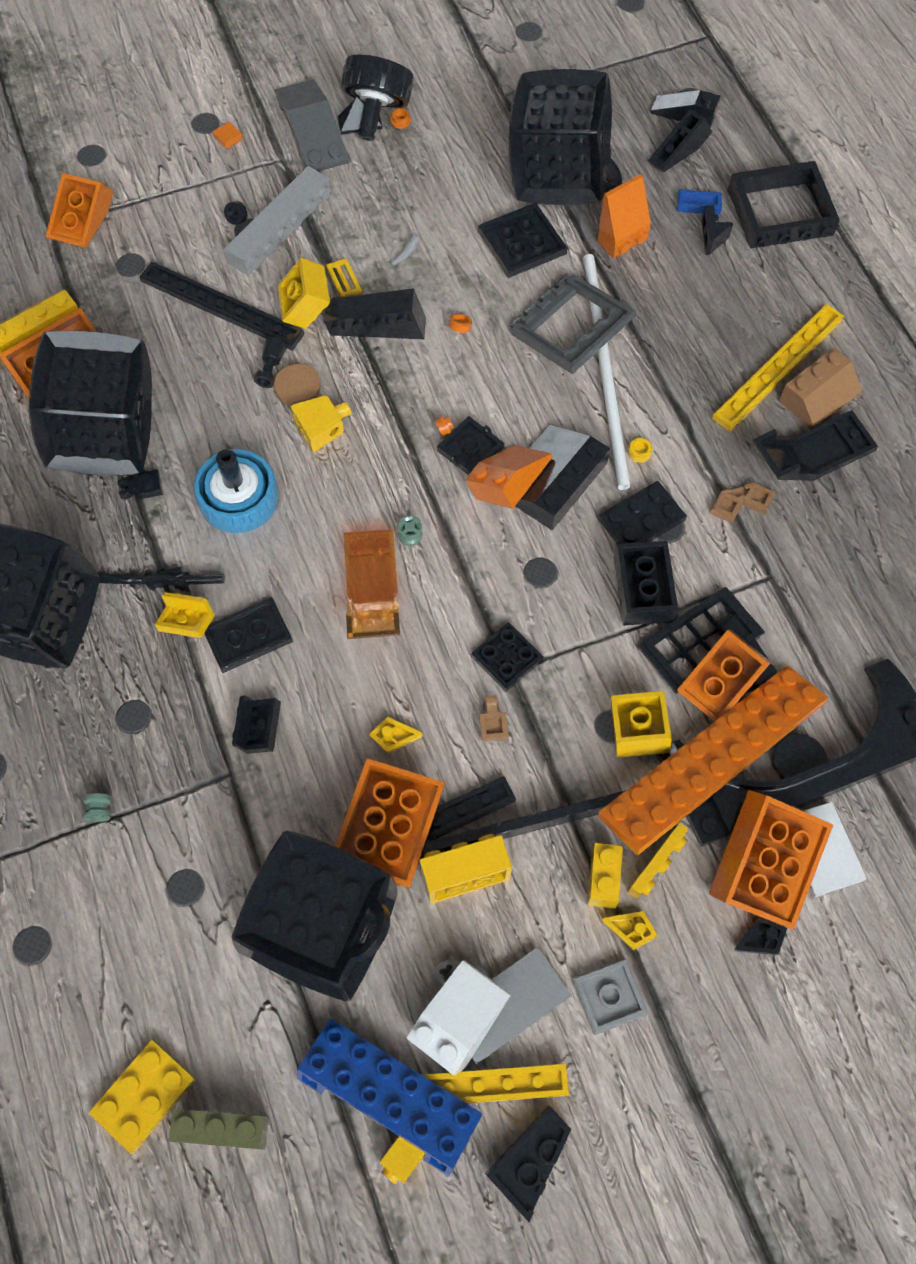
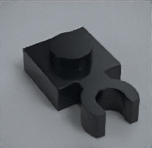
M158 470L134 474V480L132 481L129 479L117 481L120 488L127 487L126 490L119 491L121 499H129L134 494H137L138 499L163 495Z

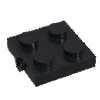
M470 416L437 445V452L467 475L472 472L480 461L504 449V442L492 434L491 429L487 425L483 427Z

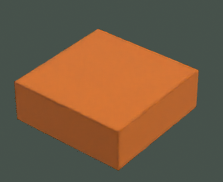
M230 122L212 131L213 137L225 149L243 139L242 133Z

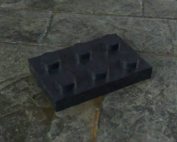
M659 481L652 483L598 515L599 522L617 544L650 542L683 523L687 518V515Z

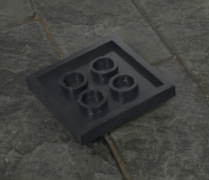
M536 202L478 225L479 234L508 278L567 254V246Z

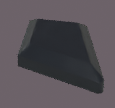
M759 917L734 950L737 952L778 955L787 927Z

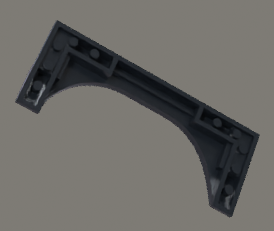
M889 659L865 667L864 671L878 694V712L868 737L850 753L781 780L759 782L734 777L688 814L686 818L700 847L732 834L748 790L767 795L794 808H800L916 761V692L902 672ZM680 740L671 742V753L656 754L660 764L683 747L684 744Z

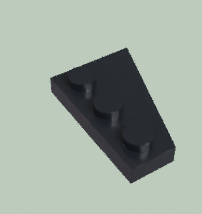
M549 1105L485 1173L528 1222H530L536 1203L540 1195L542 1196L547 1185L546 1181L553 1166L556 1165L571 1132V1128Z

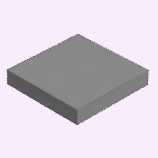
M626 958L572 979L594 1036L649 1014Z

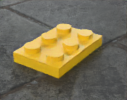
M151 1040L89 1111V1114L130 1154H134L196 1079L154 1040Z

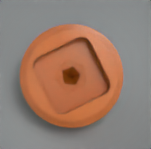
M453 314L450 316L448 326L455 332L467 333L471 330L472 320L464 314Z

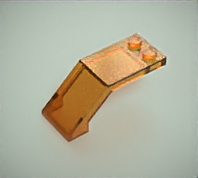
M393 529L344 533L347 582V639L400 635Z

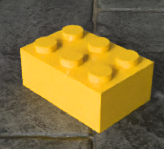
M488 834L478 839L479 842L470 845L467 842L453 845L450 851L441 853L440 850L426 853L424 858L420 859V867L430 904L510 880L512 865L502 835L495 837L494 834Z

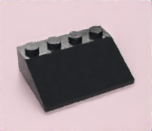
M549 425L531 445L530 449L551 453L553 457L515 507L550 530H553L607 465L611 448L592 436Z

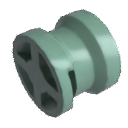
M411 515L404 516L399 520L397 526L399 541L406 546H415L420 543L423 535L421 521Z
M101 793L84 795L83 803L86 805V810L82 815V819L90 822L110 820L111 815L108 811V806L112 802V797Z

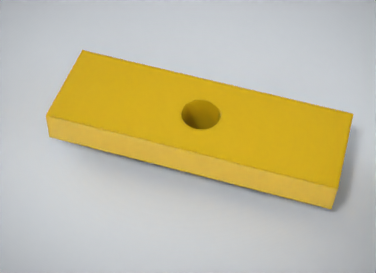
M681 823L677 825L632 885L628 894L635 899L641 893L645 896L649 894L656 884L652 880L657 872L663 875L672 863L668 857L674 850L679 853L688 841L684 837L688 831L687 827Z

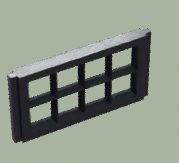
M725 587L638 645V648L674 693L677 694L679 693L677 689L690 674L682 679L671 666L672 662L683 655L695 669L698 664L688 651L701 643L709 652L712 647L707 643L706 639L716 632L723 636L725 631L722 627L735 618L748 631L749 634L742 638L748 644L755 639H759L765 634V631L729 589ZM719 602L723 604L730 614H733L732 617L720 625L708 611V609ZM702 613L715 627L703 636L690 622ZM684 625L697 638L696 641L685 648L673 635L674 632ZM667 637L679 650L678 653L668 660L655 646Z

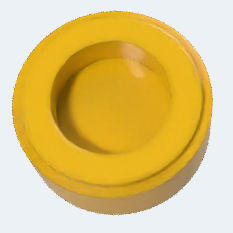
M645 438L633 439L628 448L629 457L639 463L649 460L653 450L652 444Z

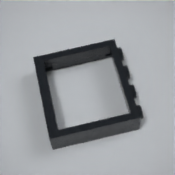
M816 161L733 173L731 176L728 191L750 249L806 241L835 234L840 219ZM803 184L809 185L822 218L759 227L746 193Z

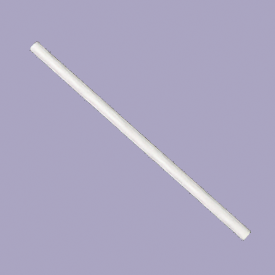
M587 254L583 257L586 281L599 289L594 255ZM590 301L594 324L599 319H604L603 310ZM607 342L597 353L618 489L626 490L630 488V481Z

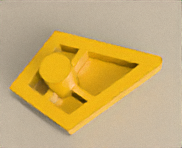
M390 717L383 720L369 734V737L387 754L423 736L422 732Z
M644 911L602 919V923L633 951L658 937Z

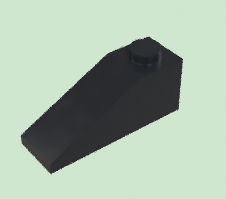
M702 90L660 95L656 97L650 114L681 121L691 109L705 117L711 128L721 95Z
M690 109L650 157L648 162L665 172L697 151L712 133L706 118Z

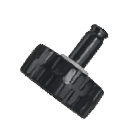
M355 54L347 57L342 74L341 88L347 95L353 98L358 97L365 102L360 132L358 134L361 139L367 141L375 140L374 135L377 131L381 107L403 108L409 104L414 76L405 66L372 55Z

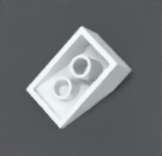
M462 960L423 1011L407 1039L447 1071L455 1075L466 1068L511 994L467 961Z

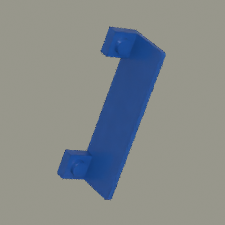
M329 1019L297 1068V1080L321 1095L325 1089L386 1127L426 1153L423 1161L448 1177L452 1173L482 1117L480 1111L333 1019Z

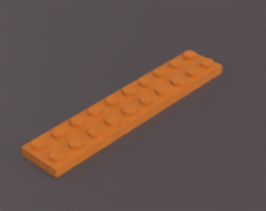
M785 666L600 810L598 818L632 851L639 855L827 702L828 696L790 666Z

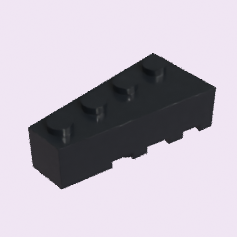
M414 288L331 298L329 305L325 308L324 323L331 336L425 339L426 316Z

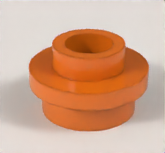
M397 108L390 116V123L395 128H406L411 123V116L406 109Z
M440 414L438 415L439 418L434 421L444 437L451 433L454 426L448 416L443 417Z

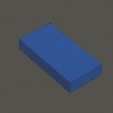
M678 190L677 212L703 213L705 205H714L715 214H721V192Z

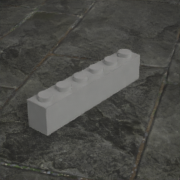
M307 166L224 248L228 264L247 276L258 269L260 264L273 254L274 250L302 224L303 220L309 214H312L323 200L329 197V178Z

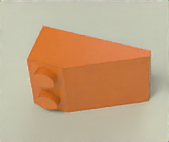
M62 173L45 237L87 248L108 213L114 191L101 182Z
M641 174L604 194L597 242L612 258L625 254L629 249L644 243L648 239L651 222L644 179Z
M514 445L480 461L465 480L477 500L513 509L553 456L548 452Z
M728 629L677 691L715 722L733 708L769 666L771 661L731 629Z

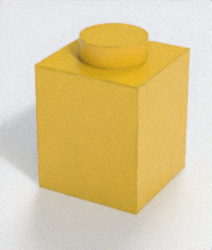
M399 1136L379 1162L384 1166L381 1173L394 1184L398 1180L404 1184L426 1153Z

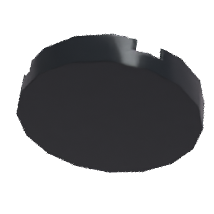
M803 734L786 736L776 745L772 754V765L781 779L794 776L827 762V755L821 744L816 739Z

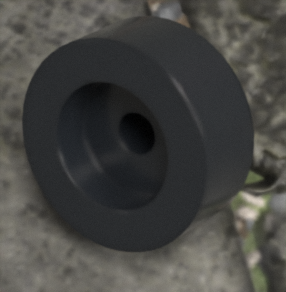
M240 201L229 202L224 208V215L230 224H241L247 219V209Z

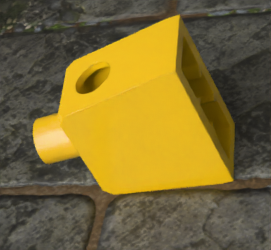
M325 395L290 406L293 420L312 452L319 450L344 432L342 418L351 415L350 407L346 401L334 406L329 397Z

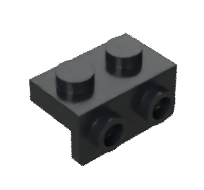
M246 695L240 696L235 728L232 735V745L247 754L274 752L281 701L276 698L252 700Z

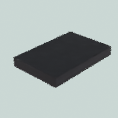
M272 597L210 624L204 633L222 674L293 642Z

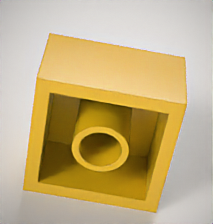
M300 258L278 284L282 322L307 329L324 308L329 305L330 296L325 267L323 265Z
M664 691L611 695V714L617 758L671 753V731Z

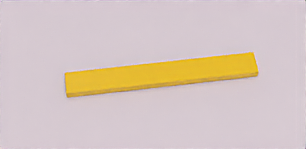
M825 304L713 414L712 419L731 432L843 321L844 315L828 304Z

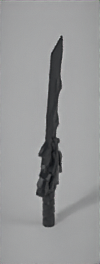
M181 567L168 570L163 568L154 573L146 572L144 575H135L134 572L123 575L107 574L105 571L97 572L100 577L99 583L146 585L152 591H155L156 588L171 585L180 591L190 592L189 585L225 583L224 574L189 575V572L181 571Z

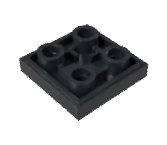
M509 622L471 653V658L505 692L544 659V656Z

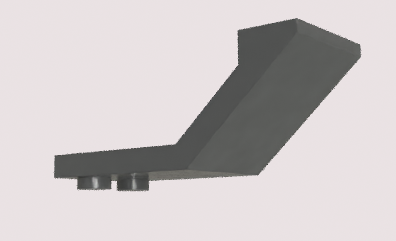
M312 79L274 89L281 111L284 110L290 120L305 167L309 166L319 172L348 164L349 159L329 101L316 81Z

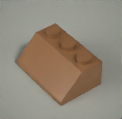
M833 347L788 382L779 401L812 429L824 423L859 395L862 388L852 361L837 348Z

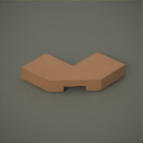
M754 482L744 484L743 487L722 490L710 514L732 524L742 505L765 515L775 491Z

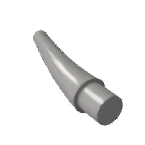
M412 235L402 252L391 261V264L396 265L409 257L416 250L420 238Z

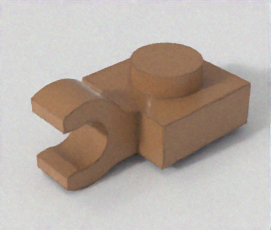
M486 695L487 713L479 715L482 742L508 740L506 712H498L496 695Z

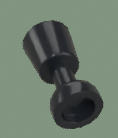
M267 337L265 339L262 360L265 364L263 370H258L254 376V382L264 388L274 386L275 376L272 374L273 367L279 365L287 349V344L277 337Z

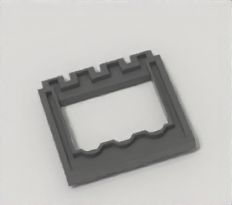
M565 274L554 284V287L551 286L539 297V301H534L523 311L524 315L520 314L509 324V327L514 337L573 374L635 317V310L577 275L569 276ZM578 293L607 311L608 315L592 325L593 329L587 334L583 333L572 348H567L563 351L534 331Z

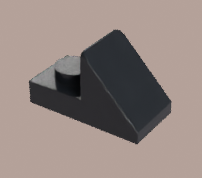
M705 205L701 224L705 255H710L730 237L733 222H719L718 215H715L714 205Z

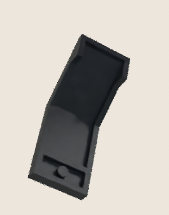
M853 410L795 437L777 436V431L774 429L753 439V443L778 480L814 481L875 452L878 448V445Z

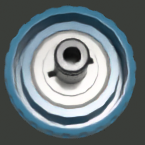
M242 449L222 450L206 460L195 476L194 493L203 517L213 527L224 532L244 533L257 529L266 523L276 510L279 496L275 475L268 462L254 452Z

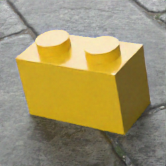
M594 844L591 851L588 906L615 909L618 905L623 846Z

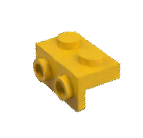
M164 592L161 597L166 607L154 624L159 632L202 638L215 616L207 599L200 596L194 597L180 593Z

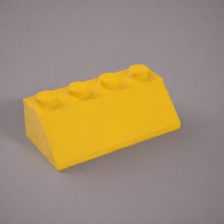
M65 289L59 290L0 322V354L77 310L76 303Z

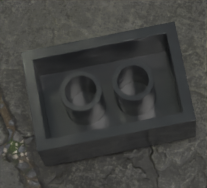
M655 541L617 544L614 554V565L623 626L673 622L678 612V604L668 542Z

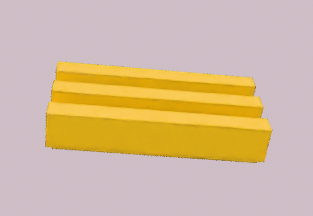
M347 258L326 264V270L339 297L363 295ZM342 265H344L345 270L354 286V289L352 290L340 267ZM333 268L336 269L346 292H343V289L335 275Z

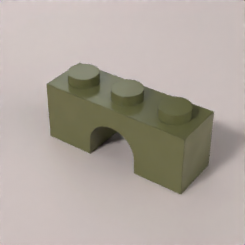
M173 1109L168 1141L265 1150L269 1117Z

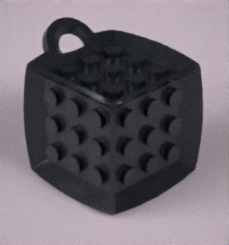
M550 69L521 74L513 95L509 121L510 172L514 193L518 201L536 202L537 204L546 205L597 203L602 200L605 193L622 184L621 172L611 158L612 99L609 75L607 73L581 69ZM605 165L612 174L610 182H606L603 179Z
M50 331L43 333L32 369L29 416L34 445L45 467L92 475H131L142 473L149 447L152 418V374L147 348L143 340L94 331Z
M0 524V656L47 667L66 669L70 666L89 623L100 579L92 563L79 550L62 540L16 526Z
M286 830L271 849L250 888L232 933L233 945L237 952L243 956L251 958L267 969L301 986L349 1002L356 993L377 950L383 944L388 934L390 916L398 893L396 883L392 876L347 851L309 836Z

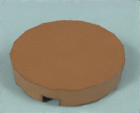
M292 364L278 372L275 377L274 389L279 400L291 406L317 398L320 394L321 382L318 373L312 367L305 364Z

